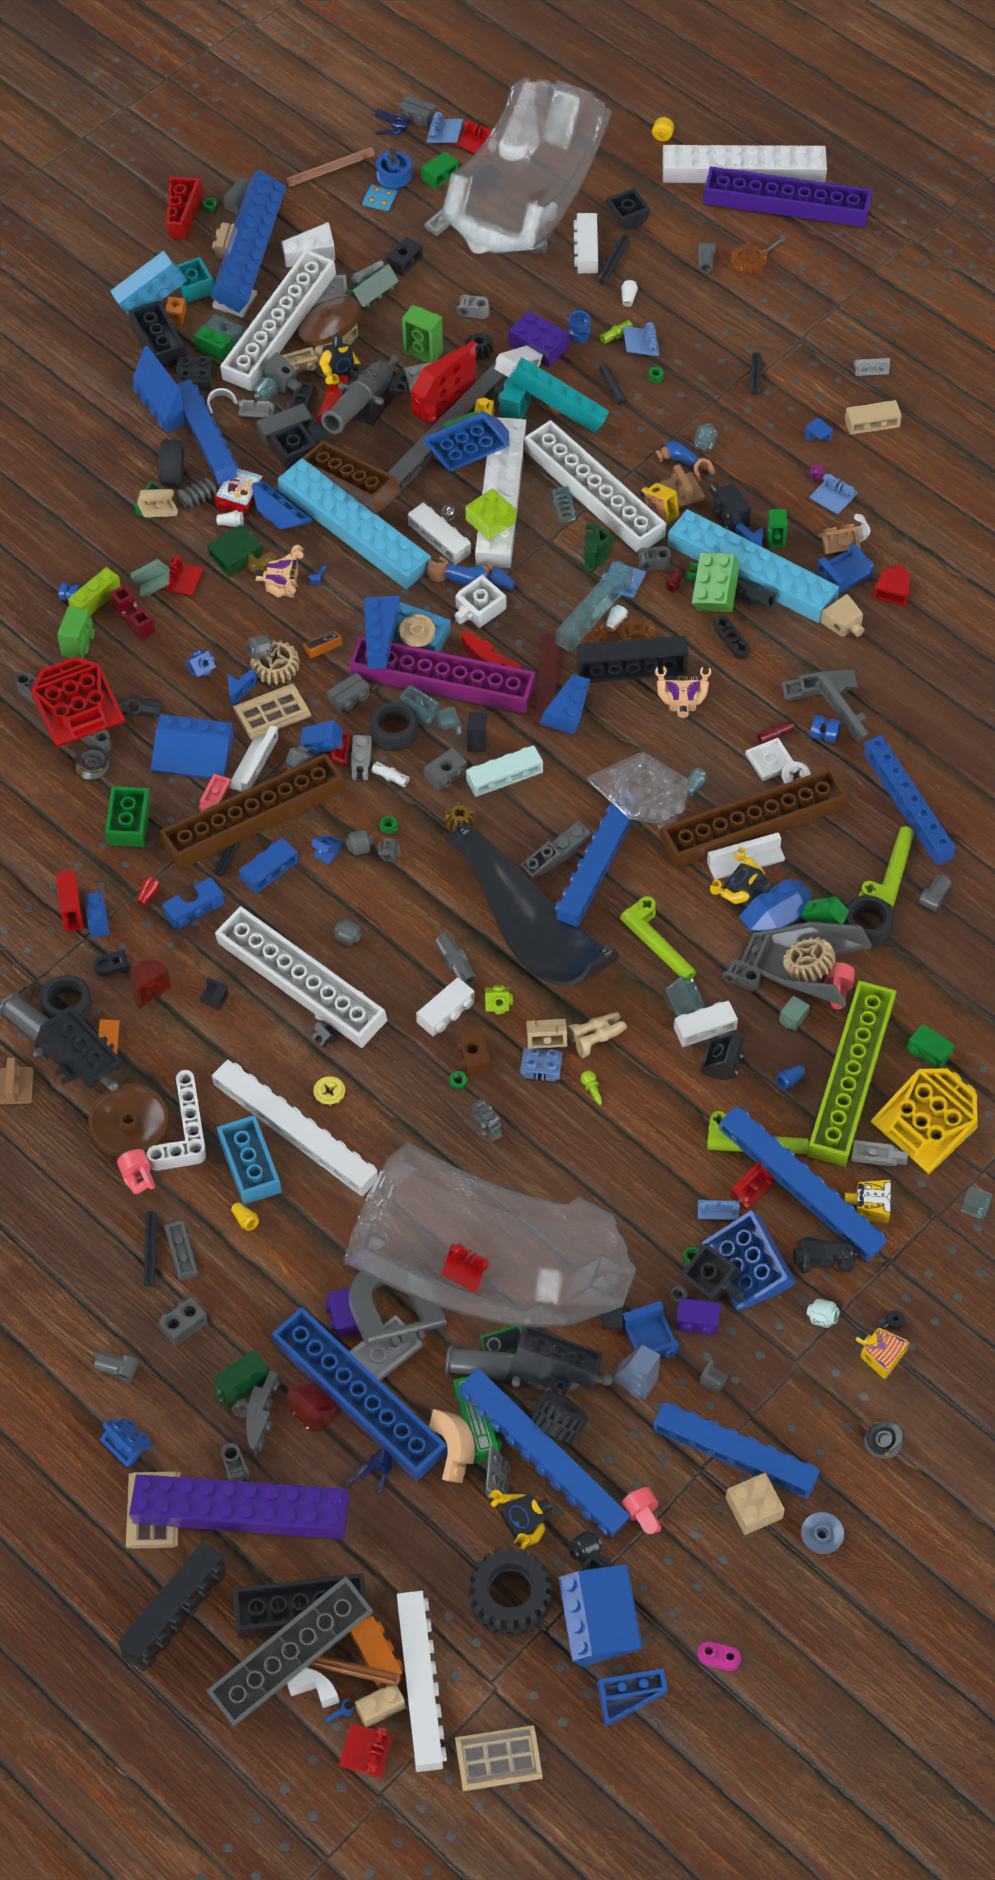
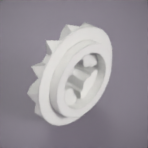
M800 762L786 764L781 774L783 784L793 781V775L797 771H799L798 777L803 778L811 775L810 770Z

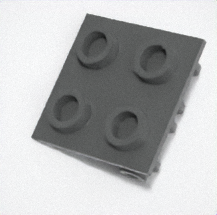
M492 1445L489 1446L485 1491L487 1499L494 1500V1498L488 1497L493 1490H499L501 1493L508 1492L507 1473L510 1471L508 1460Z

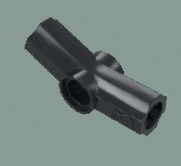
M738 576L735 594L740 596L741 601L745 605L751 606L755 603L769 608L775 606L777 599L775 593L762 590L757 583L750 584Z
M137 694L116 700L123 715L142 714L159 718L162 712L163 701L142 698ZM130 702H137L139 707L133 708Z

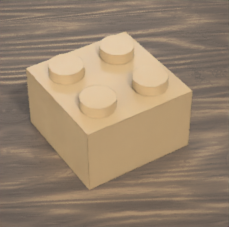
M766 1473L727 1489L725 1499L744 1535L783 1519L785 1509Z

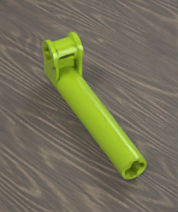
M906 826L900 828L883 884L866 881L862 885V891L859 893V896L870 895L879 897V899L887 902L891 909H893L914 836L912 828Z
M648 896L641 898L622 913L621 921L685 982L690 981L695 976L696 970L648 923L656 915L655 900Z
M722 1111L714 1112L710 1117L707 1150L744 1152L718 1129L719 1125L717 1122H720L726 1114ZM775 1136L785 1149L791 1150L794 1154L807 1155L809 1144L807 1138Z

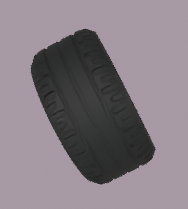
M164 439L160 442L159 482L161 485L180 486L184 474V444L181 440Z
M388 702L376 708L371 715V736L374 742L381 748L390 751L405 749L413 744L418 736V717L415 711L407 704ZM392 719L402 720L409 725L399 733H388L380 728L384 722Z
M863 895L854 898L847 904L846 908L849 910V913L843 925L858 926L852 919L855 915L859 913H872L883 922V925L876 929L863 928L872 947L883 943L889 937L892 931L894 916L887 902L876 896Z
M60 975L44 985L40 993V1004L42 1012L47 1018L51 1019L63 1011L52 1007L51 1002L57 995L64 992L79 994L82 999L72 1009L83 1020L89 1016L93 1001L90 989L84 980L74 975Z

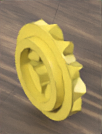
M328 1076L321 1078L314 1086L316 1101L318 1100L322 1105L329 1104L331 1106L334 1103L339 1104V1101L344 1098L345 1086L336 1077ZM326 1088L329 1090H333L334 1096L330 1095L329 1093L326 1094Z

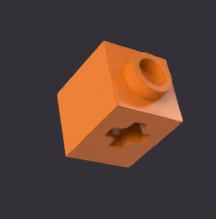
M168 297L165 308L172 324L183 325L187 310L185 298Z

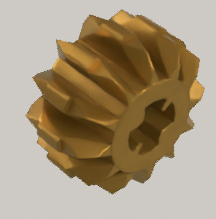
M457 802L456 806L451 804L449 809H446L444 822L447 824L448 830L453 829V831H455V826L460 823L463 826L469 823L474 827L476 813L473 812L472 806L467 807L466 802L463 805Z

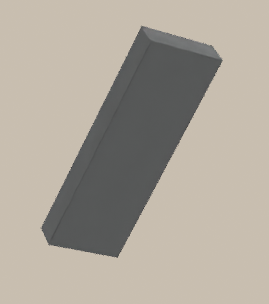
M184 1220L164 1225L179 1281L199 1276Z

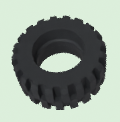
M507 1547V1551L503 1552L500 1548L495 1550L494 1555L486 1554L484 1561H479L475 1565V1571H472L470 1576L469 1600L474 1616L479 1618V1623L483 1627L488 1625L489 1631L493 1633L499 1630L502 1636H507V1632H513V1636H519L522 1630L528 1633L532 1631L533 1625L538 1627L542 1623V1617L547 1616L552 1598L551 1577L549 1572L546 1571L545 1564L542 1561H537L536 1555L533 1553L526 1555V1550L521 1548L519 1552L514 1551V1547ZM505 1576L519 1577L528 1583L531 1588V1595L520 1606L504 1607L497 1604L491 1598L490 1588L492 1584Z

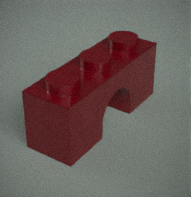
M126 584L110 592L112 606L140 640L156 632L154 619L144 607L142 609L138 607L135 595Z

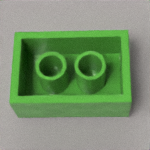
M412 305L402 318L404 353L426 363L434 362L443 353L442 317Z
M700 553L692 604L698 611L732 612L740 561L735 554Z

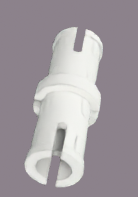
M375 762L372 772L386 778V781L395 782L402 787H406L410 777L399 773L395 768H389L379 762Z

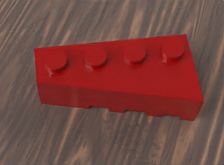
M169 176L166 225L170 238L186 239L204 191L200 178Z

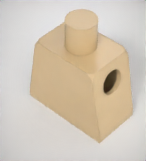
M848 594L822 610L820 622L841 637L846 636L850 632L858 637L864 632V628L861 626L863 613Z

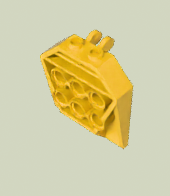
M948 1069L917 1070L871 1120V1124L876 1126L903 1152H908V1156L926 1171L928 1175L977 1129L976 1090L971 1085L964 1084L956 1072H951ZM922 1092L929 1094L927 1097L919 1096ZM941 1105L943 1109L935 1110L934 1106ZM909 1108L912 1112L907 1114L903 1110ZM950 1118H956L958 1122L950 1123L948 1120ZM920 1121H924L927 1123L925 1126L922 1127L917 1125V1123ZM939 1134L941 1138L935 1140L931 1136Z

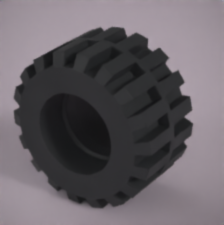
M550 1391L543 1392L530 1414L533 1421L544 1432L558 1440L569 1443L576 1442L589 1421L586 1413L576 1403L561 1394Z

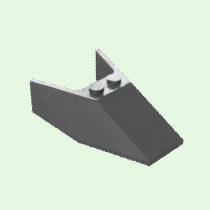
M808 922L753 933L741 962L756 967L760 971V975L784 986L844 1007L846 1002L836 985L820 983L821 978H817L815 982L813 980L801 982L798 980L794 981L789 977L783 966V956L786 955V950L791 949L790 945H796L797 941L801 942L804 938L808 940L811 936L813 939L817 937L821 940L825 939L832 946L835 955L869 949L872 946L862 926Z

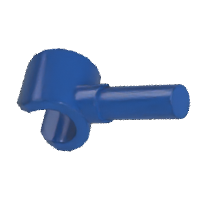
M325 565L322 566L317 574H310V584H320L321 576L327 568Z
M344 1700L340 1709L324 1718L326 1723L341 1715H352L355 1707L349 1710L345 1709V1706L349 1705L351 1700Z

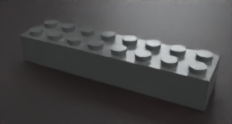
M345 1576L206 1691L231 1724L237 1726L373 1614L374 1611Z

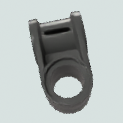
M666 546L641 548L636 553L639 558V570L645 572L665 570L671 565V551Z
M731 959L729 962L730 966L727 971L723 972L722 978L729 984L739 986L747 991L757 990L760 986V971L756 967L745 964L738 959Z
M233 1443L224 1445L221 1450V1456L228 1481H250L251 1477L239 1447ZM229 1453L237 1454L233 1459L226 1458V1455Z

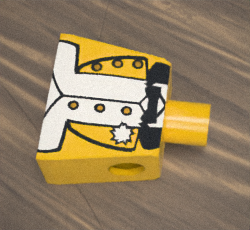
M891 1180L860 1182L857 1185L856 1193H845L844 1201L855 1205L856 1212L860 1216H865L868 1220L888 1223L890 1217Z

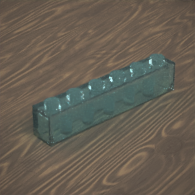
M618 560L556 630V644L571 652L632 583L633 568Z

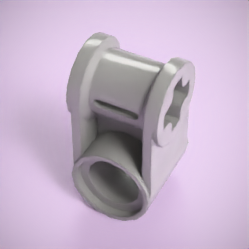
M460 296V304L456 309V313L459 316L485 319L489 316V302L486 297Z

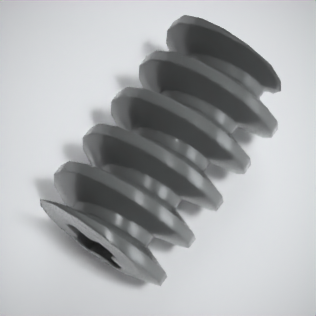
M204 478L203 482L197 481V485L191 484L190 487L187 486L184 490L180 489L178 496L185 509H187V505L193 509V502L199 506V500L201 499L205 503L206 496L209 500H212L211 494L215 496L217 489L211 479Z

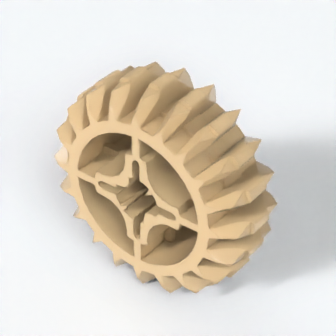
M273 640L274 648L271 655L258 660L251 657V667L256 672L257 679L261 678L262 683L267 681L269 685L272 682L276 685L278 682L284 684L285 680L290 681L291 676L296 675L300 660L298 652L288 642L283 644L282 640L279 642Z
M811 936L808 940L804 938L801 942L797 941L796 945H790L791 949L786 950V955L783 956V966L786 973L794 981L809 982L813 980L815 982L817 978L822 979L823 975H828V970H832L833 964H835V952L832 946L825 939L821 940L819 937L813 939Z

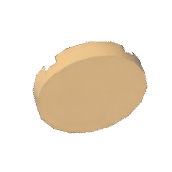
M415 614L412 617H406L400 623V638L409 646H425L435 636V625L429 617Z

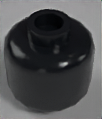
M584 1531L571 1540L569 1553L574 1560L584 1563L594 1549L601 1553L602 1542L597 1534Z

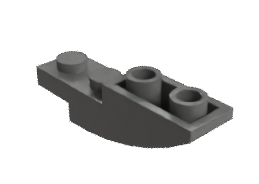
M854 670L817 672L800 675L799 679L782 682L785 701L822 694L815 683L825 674L834 686L842 683L845 687L842 692L857 689Z
M578 820L552 843L548 841L521 863L520 866L532 879L554 869L578 852V847L592 836L591 832Z
M271 1370L263 1388L254 1386L248 1404L246 1429L252 1457H256L258 1451H262L265 1443L264 1436L266 1432H270L273 1424L269 1411L273 1404V1394L279 1391L281 1381H279L278 1373Z

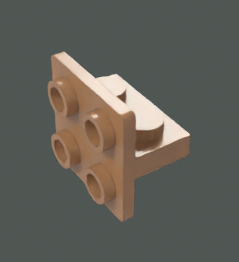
M680 464L673 466V474H671L670 479L660 482V484L677 492L678 507L705 499V495L693 473L685 474Z
M854 524L840 526V530L837 527L823 529V533H820L819 537H822L824 553L829 554L849 550L851 543L860 548L858 536L860 526L855 527Z
M7 1058L6 1068H0V1104L32 1103L33 1067H20V1065H17L15 1058Z

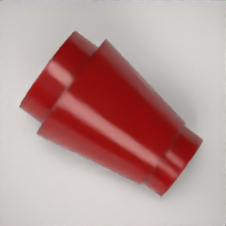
M151 877L143 880L136 900L137 903L146 906L160 890L161 884Z

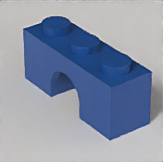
M211 877L195 885L197 900L194 902H184L177 895L162 904L163 913L175 930L187 926L189 922L203 917L207 912L219 908L224 903L223 892Z

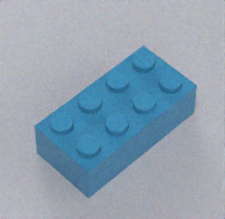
M162 251L113 288L111 293L120 307L129 315V310L163 300L184 284L187 279L176 263L165 251Z
M400 602L401 609L392 643L407 645L400 638V623L406 617L409 618L412 615L419 614L427 616L432 620V623L435 625V636L427 645L416 648L440 652L451 634V620Z
M255 1115L217 1127L219 1141L243 1205L282 1193L280 1180Z

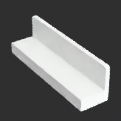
M270 726L266 734L253 739L231 780L230 789L244 792L253 787L279 738L277 727Z
M778 832L708 852L707 864L713 878L718 880L729 877L740 863H744V861H737L734 858V852L741 855L738 847H743L746 851L745 856L751 857L760 867L785 861L780 848V834Z

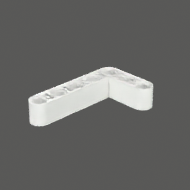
M183 1070L176 1076L185 1141L150 1147L147 1151V1158L153 1170L159 1171L200 1164L206 1159L196 1085L191 1071ZM195 1150H200L198 1153H193ZM157 1156L161 1157V1158H159V1159H157V1160H154V1159H153L154 1157H157Z

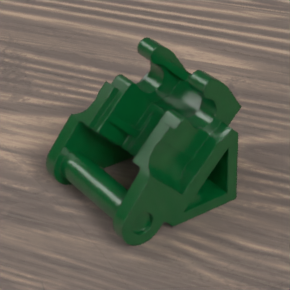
M587 523L585 524V530H592V532L584 534V562L586 570L594 572L596 566H600L611 556L612 545L616 543V538L598 524Z

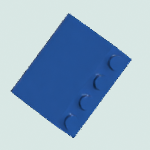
M145 346L133 376L134 385L132 387L135 394L140 395L142 403L148 406L150 414L157 418L159 426L163 427L168 433L185 425L181 390L150 348Z
M484 411L423 438L424 443L449 472L510 446L509 430L499 419Z
M160 714L155 735L151 772L211 779L213 774L224 777L234 739L233 723Z
M752 1210L701 1242L702 1245L706 1242L742 1271L735 1279L734 1284L747 1292V1296L744 1298L739 1293L737 1294L743 1299L741 1303H738L730 1296L737 1311L776 1296L796 1284L761 1215Z
M628 1565L577 1571L559 1577L573 1662L585 1667L643 1649Z

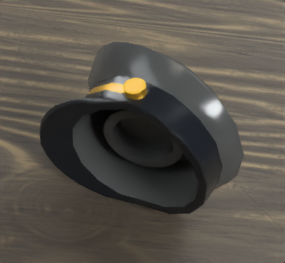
M99 749L84 750L76 756V772L84 779H97L103 776L109 768L107 756Z
M877 1422L865 1435V1447L874 1457L880 1459L892 1458L902 1449L903 1432L901 1427L894 1422Z

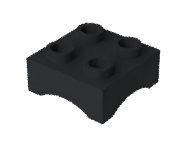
M211 356L177 357V384L191 379L193 384H197L199 389L212 391Z

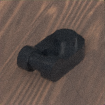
M123 950L100 956L94 961V970L99 976H108L118 972L124 973L129 971L131 967L129 962L126 961L127 956Z

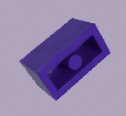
M350 1288L327 1293L328 1301H324L326 1312L331 1313L332 1319H329L331 1332L335 1331L337 1338L360 1333L349 1307L348 1296Z
M679 1298L676 1329L686 1333L694 1331L700 1332L703 1335H717L720 1303Z

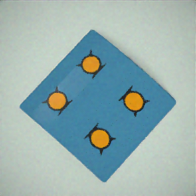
M371 185L362 205L389 211L398 191Z

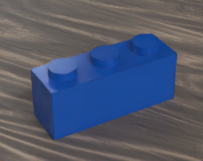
M283 838L273 842L267 850L259 853L254 860L242 866L241 870H239L241 881L256 895L298 862L297 851Z

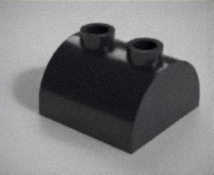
M635 188L606 198V205L624 229L632 230L638 228L650 215L649 206Z
M735 1030L710 1038L700 1072L718 1080L734 1078L739 1072L737 1068L738 1062L744 1056L742 1049L745 1039L742 1034Z

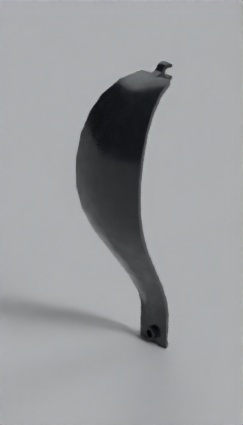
M462 823L455 826V831L446 835L445 840L463 854L470 863L480 882L498 928L510 950L520 963L535 976L550 984L571 986L598 975L620 957L615 948L612 950L605 949L604 944L600 945L581 928L557 920L556 905L502 852L469 823L464 826Z

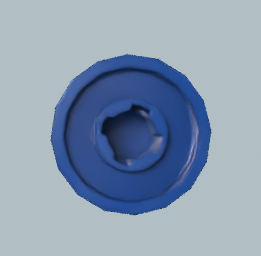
M584 311L572 312L568 319L569 339L575 343H584L590 337V316Z
M815 715L810 738L817 740L824 738L825 742L835 744L841 721L832 718L827 720L824 716ZM823 725H826L825 733L821 732Z

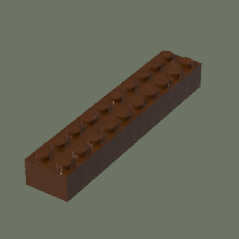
M325 753L160 830L162 844L180 870L344 793V779Z
M828 768L661 827L660 841L676 869L707 858L710 851L775 834L846 809L848 796L833 769Z

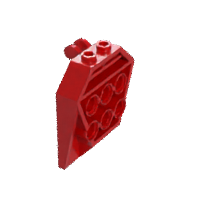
M472 341L422 369L411 389L412 414L416 418L426 423L435 424L476 382L477 343Z
M78 657L65 659L62 662L41 669L31 688L33 701L56 748L120 723H125L124 716L98 663Z

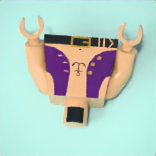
M295 545L292 548V552L287 556L268 562L267 571L257 570L256 581H265L266 591L277 598L283 596L294 598L295 587L298 586L296 583L298 561L296 559L303 558V553L301 552L303 548L300 545Z
M663 666L662 675L658 673V668H656L654 673L658 677V695L665 704L669 705V710L678 711L679 717H687L689 711H695L696 705L701 704L707 696L709 685L707 679L711 675L710 668L707 675L702 673L703 667L701 668L702 680H700V677H665L664 680L666 668Z

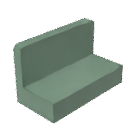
M158 559L131 573V579L140 585V596L142 598L169 584V567Z

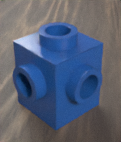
M195 650L191 653L192 656L185 659L191 675L195 677L200 675L206 676L212 672L211 669L216 667L213 654L207 650Z

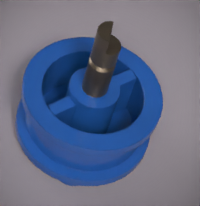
M390 147V151L381 154L376 160V177L378 182L384 187L393 190L407 185L412 178V162L410 157L403 152L396 151V147Z

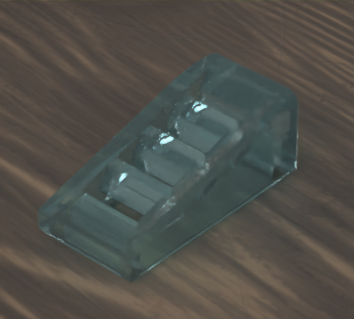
M569 486L552 489L551 495L559 523L575 520L576 514ZM566 496V498L557 499V497ZM568 502L567 504L559 505V503ZM569 507L568 510L560 511L561 508ZM571 513L570 516L562 517V515H561V514Z

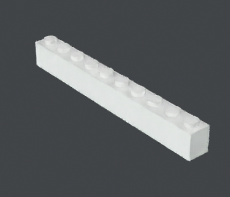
M227 1060L212 1075L214 1086L255 1115L360 1196H363L378 1181L377 1169L374 1165L364 1162L358 1153L348 1150L342 1141H336L327 1130L320 1129L311 1118L304 1117L298 1108L291 1107L283 1097L272 1093V1090L267 1085H261L252 1074L245 1073L239 1064H233Z

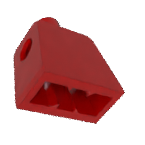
M895 564L894 569L889 567L884 569L875 585L874 599L903 606L907 605L910 573L904 571V565Z

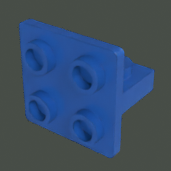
M130 1419L105 1421L102 1424L106 1431L99 1440L126 1467H132L143 1450L152 1449L154 1446L149 1441V1437L140 1432Z

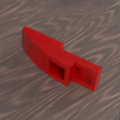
M462 631V645L471 659L521 669V665L517 662L511 661L499 653H494V645L490 642L484 641L472 633Z

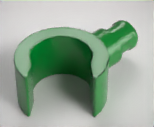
M690 563L689 569L697 571L698 564ZM687 572L686 578L696 581L697 573Z

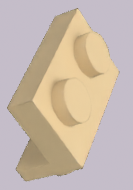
M313 347L281 355L297 370V374L307 370L312 371L319 367V358L315 355Z
M173 489L140 491L137 505L144 517L177 516L178 512L172 500Z

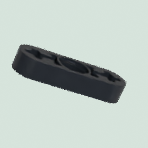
M717 617L714 622L715 632L737 659L747 658L750 651L747 641L728 617ZM734 635L737 638L735 640H729L727 636Z

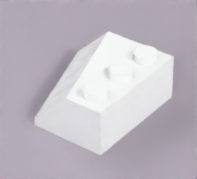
M329 222L281 241L286 268L293 267L305 250L335 260V248Z

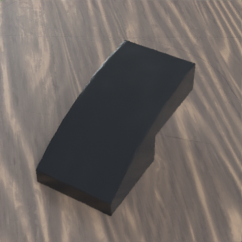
M298 381L302 384V387L298 392L293 393L290 408L304 404L308 410L315 385L314 383Z

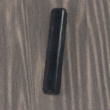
M755 352L752 354L750 393L752 395H758L760 390L761 354Z
M607 364L600 365L599 371L617 404H624L626 397Z
M240 842L225 849L214 869L216 875L222 876Z

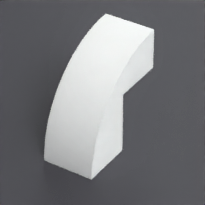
M306 1668L287 1683L291 1696L317 1688L323 1708L340 1703L337 1692L331 1682L315 1670Z

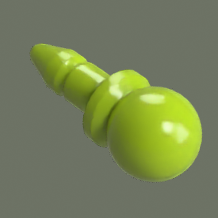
M592 1071L583 1072L581 1075L582 1084L586 1086V1090H590L596 1103L601 1105L602 1099L597 1089L599 1084L596 1082L595 1073Z

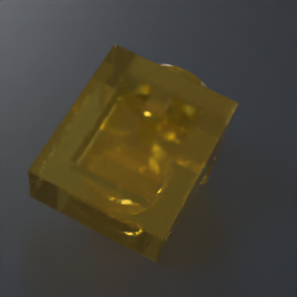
M270 551L256 559L252 554H249L248 566L252 572H257V570L267 571L268 562L276 561V555Z

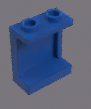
M851 543L849 550L829 561L824 557L819 559L817 572L823 579L839 586L838 594L872 577L874 565L863 554L861 548Z
M661 1301L622 1314L623 1327L633 1350L644 1345L660 1354V1358H670L679 1352L678 1340L675 1341L663 1313L664 1307Z

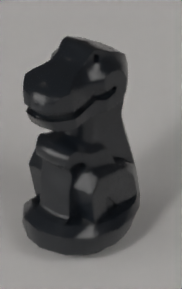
M805 1237L798 1240L797 1248L793 1249V1262L798 1264L799 1271L802 1274L809 1273L812 1268L819 1269L825 1267L830 1269L834 1261L838 1262L840 1271L851 1272L855 1265V1258L858 1256V1250L848 1240L828 1242Z

